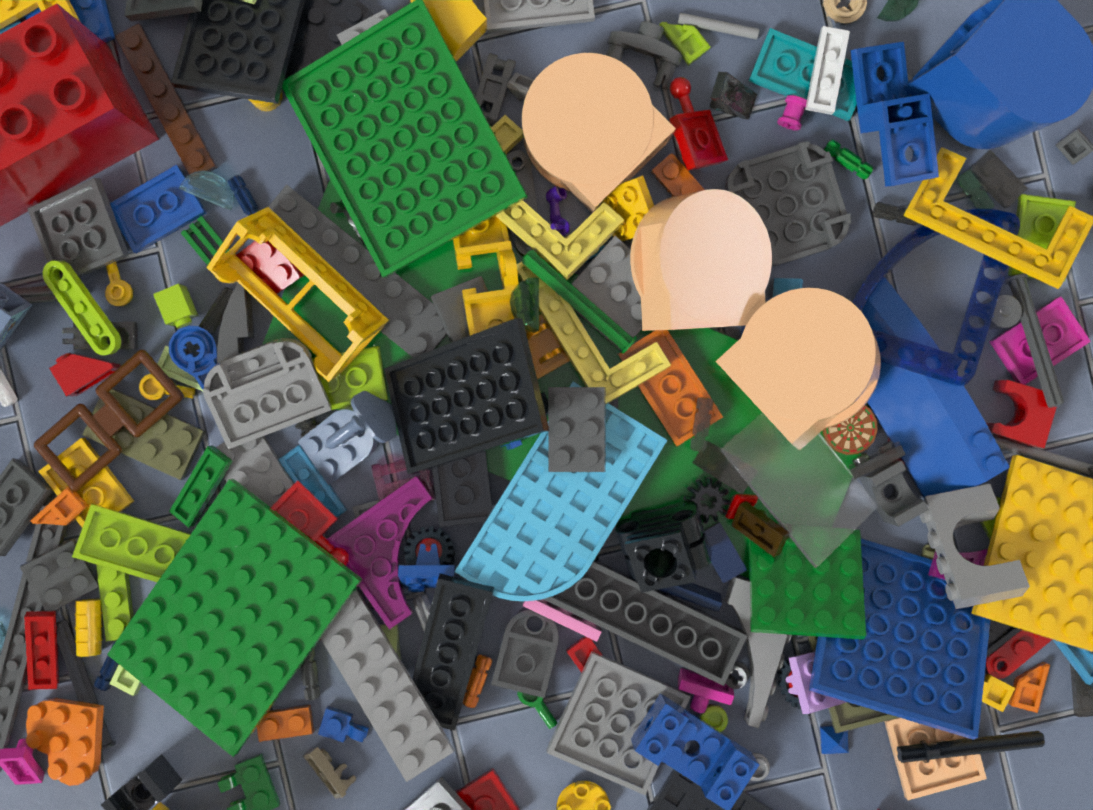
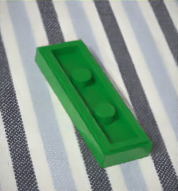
M207 446L169 512L188 528L193 527L233 460L215 446Z

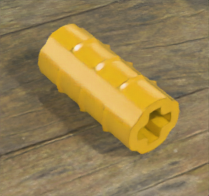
M101 599L76 600V613L74 614L76 616V656L102 654L103 641L101 631L103 627L101 625Z

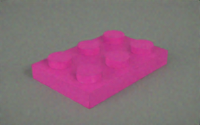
M1061 296L1054 298L1036 310L1053 366L1091 342ZM1021 321L989 341L1015 382L1026 385L1038 377Z

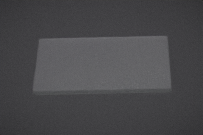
M763 412L720 449L781 527L790 532L789 537L814 568L818 567L878 507L820 433L801 450H798Z

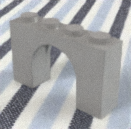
M991 484L925 496L924 501L929 510L919 516L922 523L927 525L929 545L932 549L935 548L938 556L936 559L939 573L945 576L947 582L945 586L946 594L950 601L953 600L955 608H965L1023 596L1030 586L1020 560L991 566L976 565L964 559L955 548L953 542V531L967 524L992 520L996 516L1000 508Z

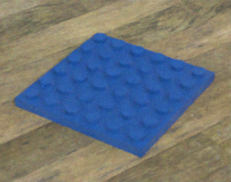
M861 539L866 637L864 639L818 637L809 691L969 739L978 738L990 619L971 614L973 606L955 608L953 600L950 601L946 594L945 586L947 582L928 575L932 559Z

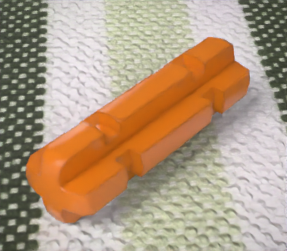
M479 654L475 662L477 667L472 670L467 685L468 692H465L462 703L467 707L475 708L479 701L477 695H480L488 676L486 671L490 670L493 662L486 655Z

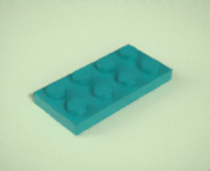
M770 28L748 81L784 96L794 95L807 100L817 47ZM845 58L835 112L832 115L849 121L857 101L852 61Z

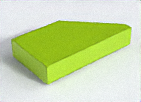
M667 22L659 24V26L664 28L663 34L682 54V58L688 66L711 48L693 25L667 24Z

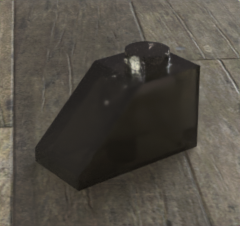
M708 440L705 441L692 462L740 494L744 493L757 473L756 470Z

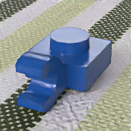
M328 706L325 709L318 735L343 743L347 736L353 740L363 742L364 738L366 739L369 727L351 722L354 714Z

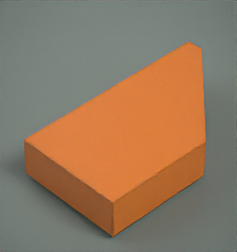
M67 487L30 521L33 524L69 525L89 505L77 492Z
M1041 662L1017 676L1013 683L1015 690L1008 704L1038 713L1050 664Z

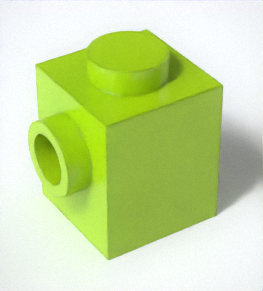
M176 284L153 294L166 325L182 328L192 323L191 319L199 316L187 286Z

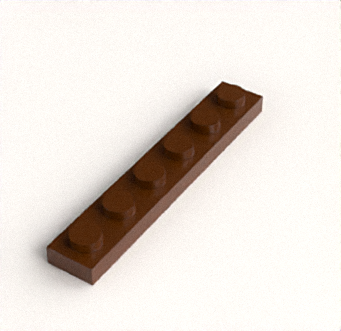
M138 23L115 35L190 178L195 181L217 169L211 154L179 94L171 84V79L143 27Z

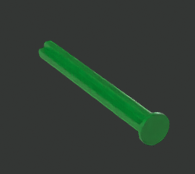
M530 250L523 257L522 263L622 349L620 351L622 354L635 342L636 336L632 337L535 251Z

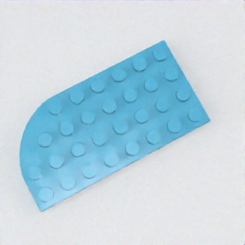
M572 382V384H571L570 387H581V386L578 385V384H576L575 382ZM606 404V472H548V431L541 433L455 572L468 581L494 587L493 596L511 601L541 600L568 589L588 571L667 440L612 405Z

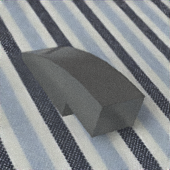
M239 283L230 296L223 314L218 337L217 363L245 352L244 339L254 338L251 294Z

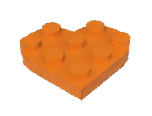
M52 698L29 707L26 721V743L30 748H36L38 751L48 755V775L51 779H58L69 786L80 785L88 781L99 770L104 705Z

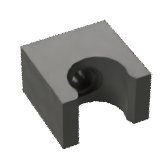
M886 458L857 474L883 522L899 527L926 512L929 508L925 501L917 498L907 485L902 474L906 471L903 462ZM887 484H891L893 486V494L886 498L883 489Z

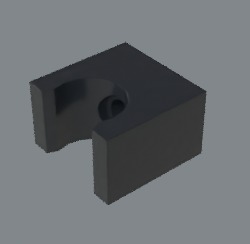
M161 754L115 791L101 806L104 810H148L154 804L166 798L182 781V778ZM143 784H144V786L148 789L149 792H146V791L144 790Z

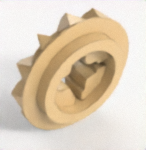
M824 0L822 5L825 8L826 16L833 19L835 23H845L847 25L857 21L863 15L867 6V0H851L848 4L849 9L845 6L837 9L836 7L840 0Z

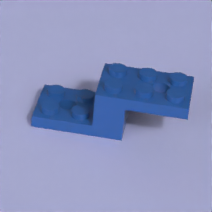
M904 41L850 50L860 134L879 131L885 187L939 177L930 93L910 96L903 88L908 83ZM878 67L884 70V79L882 81L877 78ZM908 147L913 151V157L910 162L905 157V151Z

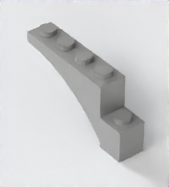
M736 576L730 580L724 600L729 605H732L742 630L748 636L746 644L750 662V687L744 719L749 726L759 728L761 721L764 722L768 714V706L766 705L768 697L774 694L776 688V680L774 679L776 671L782 668L784 662V654L782 653L784 645L790 642L792 635L750 631V580Z

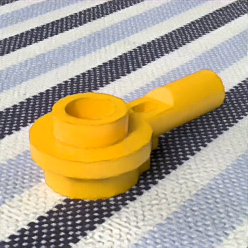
M113 262L106 266L110 284L106 287L105 297L111 305L122 307L132 300L133 289L130 284L121 280L117 263Z
M148 374L141 379L139 390L144 398L158 400L165 394L169 395L152 374ZM176 385L183 392L185 398H194L195 388Z

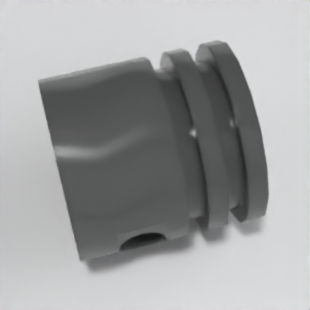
M1009 295L989 298L983 301L978 309L980 323L985 328L991 330L1011 327L1017 324L1022 315V307L1019 301Z

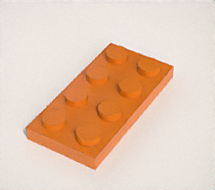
M655 330L631 345L625 353L617 355L621 361H624L655 342L658 343L671 366L640 384L638 388L675 446H679L723 418L669 331Z

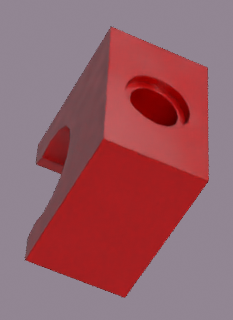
M995 380L992 390L1009 396L1014 403L1015 412L1012 420L1005 425L987 422L986 424L992 435L1035 448H1045L1057 407L1049 408L1047 406L1043 390L1010 380Z

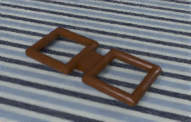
M141 349L95 389L96 394L105 405L94 415L84 404H77L34 442V448L72 491H79L122 453V447L113 437L124 427L134 437L138 438L183 400V392L146 350ZM142 363L170 396L137 424L109 391ZM80 417L108 448V451L75 478L48 447V444Z

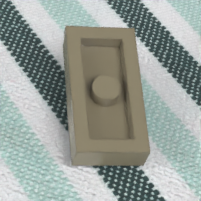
M318 747L312 748L303 755L335 799L343 798L348 787L356 781L355 775L348 777L347 780H341V773L347 768V765L345 763L340 764L334 769L330 763L332 758L323 748L321 750Z

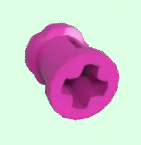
M788 95L785 99L787 104L783 115L778 118L777 123L787 129L798 131L802 126L800 121L806 108L807 100L798 96Z

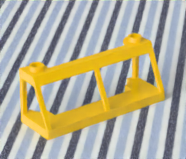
M269 207L238 220L206 267L223 283L238 282L305 344L317 356L313 361L317 373L328 382L342 373L389 321ZM238 234L241 238L225 253ZM249 238L257 241L260 245L269 241L310 279L289 304L236 256V252ZM314 285L348 315L344 323L349 330L347 337L353 343L343 356L294 311L296 304Z

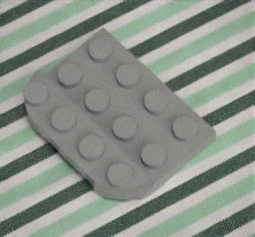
M281 338L218 362L207 374L203 394L228 449L332 410L330 401L312 362V355L308 348L298 339Z

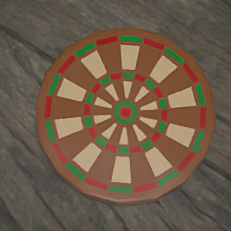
M866 405L846 421L822 430L826 444L834 451L845 455L859 454L867 450L875 441L878 431L877 420L872 410Z

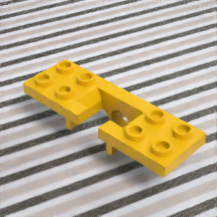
M494 216L453 239L458 270L472 268L470 257L472 255L496 252L503 290L477 293L476 288L462 290L469 336L515 318L523 319L516 258L512 250L511 241H509L507 226Z

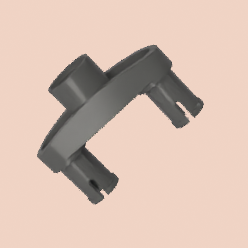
M641 21L637 34L612 31L607 42L609 47L606 56L615 58L620 62L624 51L628 49L659 59L660 66L653 85L660 87L662 79L665 77L662 89L669 90L675 69L679 67L682 59L681 53L661 42L664 28L651 22Z

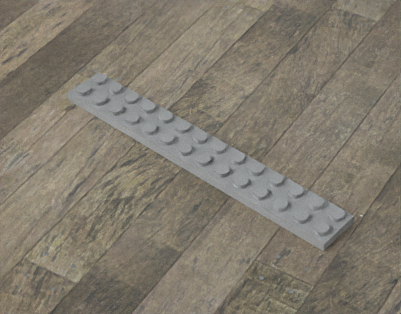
M265 436L231 449L227 448L225 442L216 447L233 460L224 475L226 482L229 479H235L269 507H272L294 484L278 461L277 455ZM356 588L320 639L405 781L408 782L453 753L455 749Z

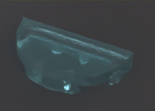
M208 171L193 172L185 177L179 189L230 211L233 208V191L226 180L216 173Z

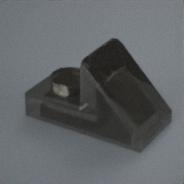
M718 72L710 97V107L714 110L749 120L757 93L728 72Z

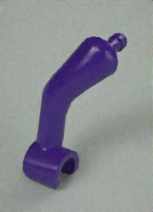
M553 187L546 192V199L550 203L551 229L557 230L563 236L569 233L570 223L561 217L559 202L567 198V192L564 188L558 189Z

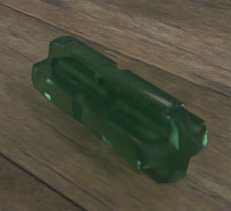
M967 170L957 177V181L965 193L972 196L970 200L980 214L983 215L995 207L984 189L981 191L979 188L981 184L971 170Z

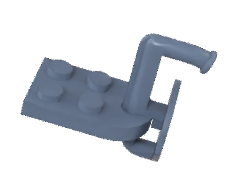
M362 391L352 397V407H345L334 412L298 440V443L328 486L369 457L375 451L378 442L386 443L397 435L395 416L390 403L367 391Z

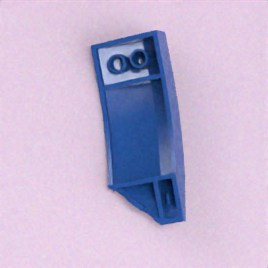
M881 275L860 288L856 300H858L856 307L863 313L873 331L881 358L878 383L867 404L905 464L923 499L929 495L975 487L1010 468L985 420L959 377L922 323L885 276Z

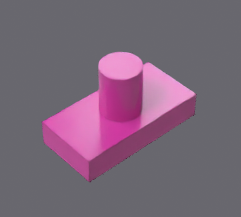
M684 668L680 669L678 690L694 694L690 704L692 710L698 713H705L710 699L728 705L732 704L734 690L726 685V683L723 686L694 671Z
M20 739L16 748L0 749V766L15 785L43 783L45 772L33 758L34 749L27 745L26 739Z

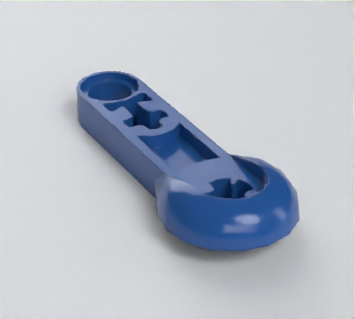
M186 326L180 328L172 335L169 341V354L172 361L180 369L195 377L203 390L207 374L217 364L216 344L213 336L207 330L199 326ZM190 341L193 345L198 343L200 349L197 352L200 353L196 356L193 353L187 354L185 351L188 348L187 342Z

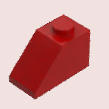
M66 353L57 358V364L49 369L65 395L77 397L108 378L121 365L85 355Z

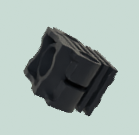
M682 501L657 509L632 512L631 518L618 520L615 531L631 578L638 582L641 593L696 582V570L703 569L710 564L712 550L705 532L703 533L704 527L697 503L686 506L685 502Z

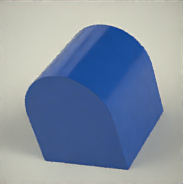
M989 0L966 18L903 88L911 96L930 93L932 117L955 140L976 149H994L1071 116L1083 106L1093 89V45L1083 27L1057 0Z

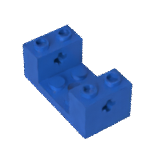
M661 693L631 737L634 750L657 766L664 762L699 785L706 798L725 810H731L760 765L749 750ZM690 740H695L699 743L698 750L692 754L685 752V744Z

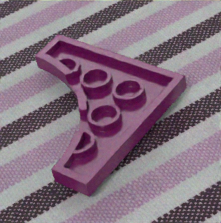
M415 476L327 538L334 547L344 548L348 552L349 562L346 567L363 579L358 586L389 630L413 613L403 594L398 577V559L401 542L408 525L416 513L433 498L418 476Z

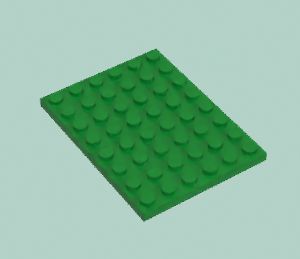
M424 0L413 1L284 80L282 89L383 278L401 270L528 197Z
M229 479L107 655L234 757L239 753L363 579L284 517L273 511L271 507L235 479Z

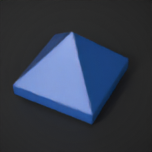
M820 726L821 754L849 753L848 730L835 733L833 726Z

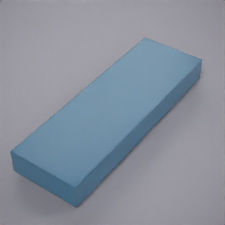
M300 444L278 459L294 483L297 480L300 481L336 517L347 511V508L331 485L328 486Z

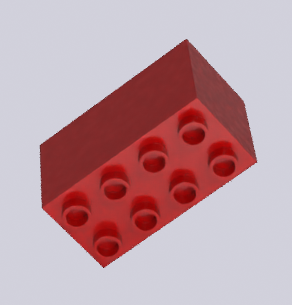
M57 3L0 34L1 227L28 212V208L74 187L159 140L109 46Z

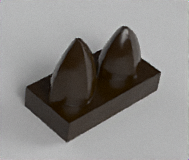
M747 501L739 504L731 525L773 557L781 554L786 540L791 535V526L789 524L774 522L767 517L765 510L756 509Z

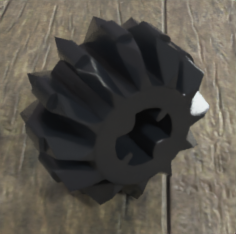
M706 477L704 486L699 478L695 479V484L698 488L695 489L688 485L687 490L693 494L692 496H683V500L692 502L691 504L697 503L700 516L702 514V522L704 524L708 523L709 515H711L714 522H718L719 517L716 514L718 511L723 515L727 514V511L721 508L722 504H731L729 499H722L723 496L729 493L728 489L719 490L722 482L717 480L712 485L711 477ZM704 494L710 497L713 496V501L710 500L712 503L710 506L700 503V500H704L702 498Z

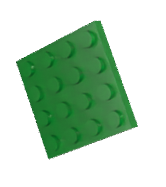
M790 525L791 535L786 540L781 554L773 557L749 539L751 632L864 639L866 637L860 530Z

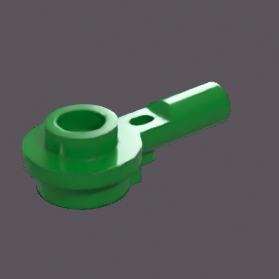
M517 692L519 700L527 706L534 707L549 729L558 724L543 702V698Z

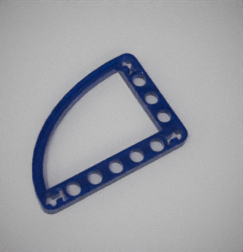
M996 209L963 210L1002 229L1003 222L1009 223L1008 232L1018 235L1020 220L1011 212ZM923 225L898 242L870 272L852 303L862 312L871 295L888 272L913 249L941 233ZM983 254L952 354L872 329L876 340L883 341L886 346V350L880 352L881 362L958 386L968 384L976 373L1008 265ZM984 269H996L999 277L997 279L987 278L984 274ZM978 292L988 293L991 296V302L987 304L979 302L976 294ZM972 316L980 317L984 322V326L982 328L972 327L969 323V318ZM966 340L972 341L976 345V351L973 353L965 352L961 347V343ZM902 348L911 350L913 359L909 361L900 359L898 350ZM928 357H936L939 359L941 367L939 369H930L925 361ZM962 360H965L967 363L964 372L967 374L960 377L958 376L957 369L961 365Z

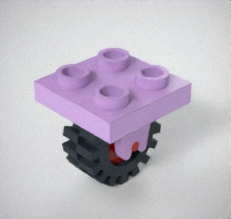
M815 651L790 657L789 660L783 662L784 664L780 669L781 672H778V677L781 678V681H778V685L783 687V690L780 691L781 694L787 695L785 698L786 702H792L791 706L794 708L798 707V709L802 710L803 714H810L846 703V701L809 691Z

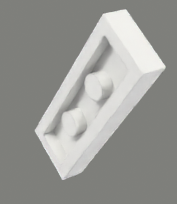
M826 26L821 28L805 110L830 115L835 112L850 31Z

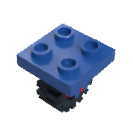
M429 526V529L422 527L420 532L414 531L412 533L413 537H408L406 541L407 546L404 547V556L408 565H399L398 577L404 588H408L409 592L420 593L424 592L425 588H436L439 573L459 578L455 572V565H451L454 563L455 555L453 543L449 535L445 534L440 528L435 530V527Z

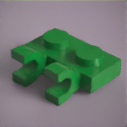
M262 753L234 765L236 772L222 776L221 780L217 782L221 793L239 784L243 788L245 797L232 801L230 803L231 806H228L227 810H272L280 805Z

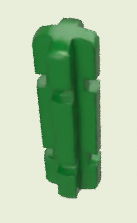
M831 139L826 144L824 151H829L831 157H835V161L851 172L856 171V175L860 178L867 179L873 172L874 167L866 161L863 163L862 158L846 147L841 148V144L834 139Z

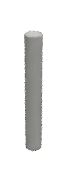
M681 12L678 18V24L693 25L697 28L757 40L759 34L758 28Z

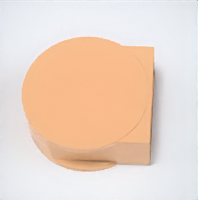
M598 53L573 54L550 64L531 84L522 110L524 144L528 157L535 169L554 186L571 192L591 213L601 206V202L620 183L634 177L671 140L676 129L652 105L645 85L633 70L615 58Z
M709 189L667 198L653 206L644 215L635 231L630 253L632 277L641 297L642 331L747 325L754 313L765 304V290L772 267L771 243L764 222L757 211L746 200L729 191Z
M819 288L794 289L779 294L767 301L751 317L741 339L716 361L798 450L806 446L823 429L842 423L859 412L868 402L876 388L881 367L879 347L863 313L845 297Z

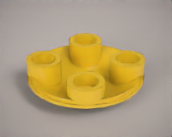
M577 781L568 785L560 793L556 810H611L609 798L601 786L591 781Z

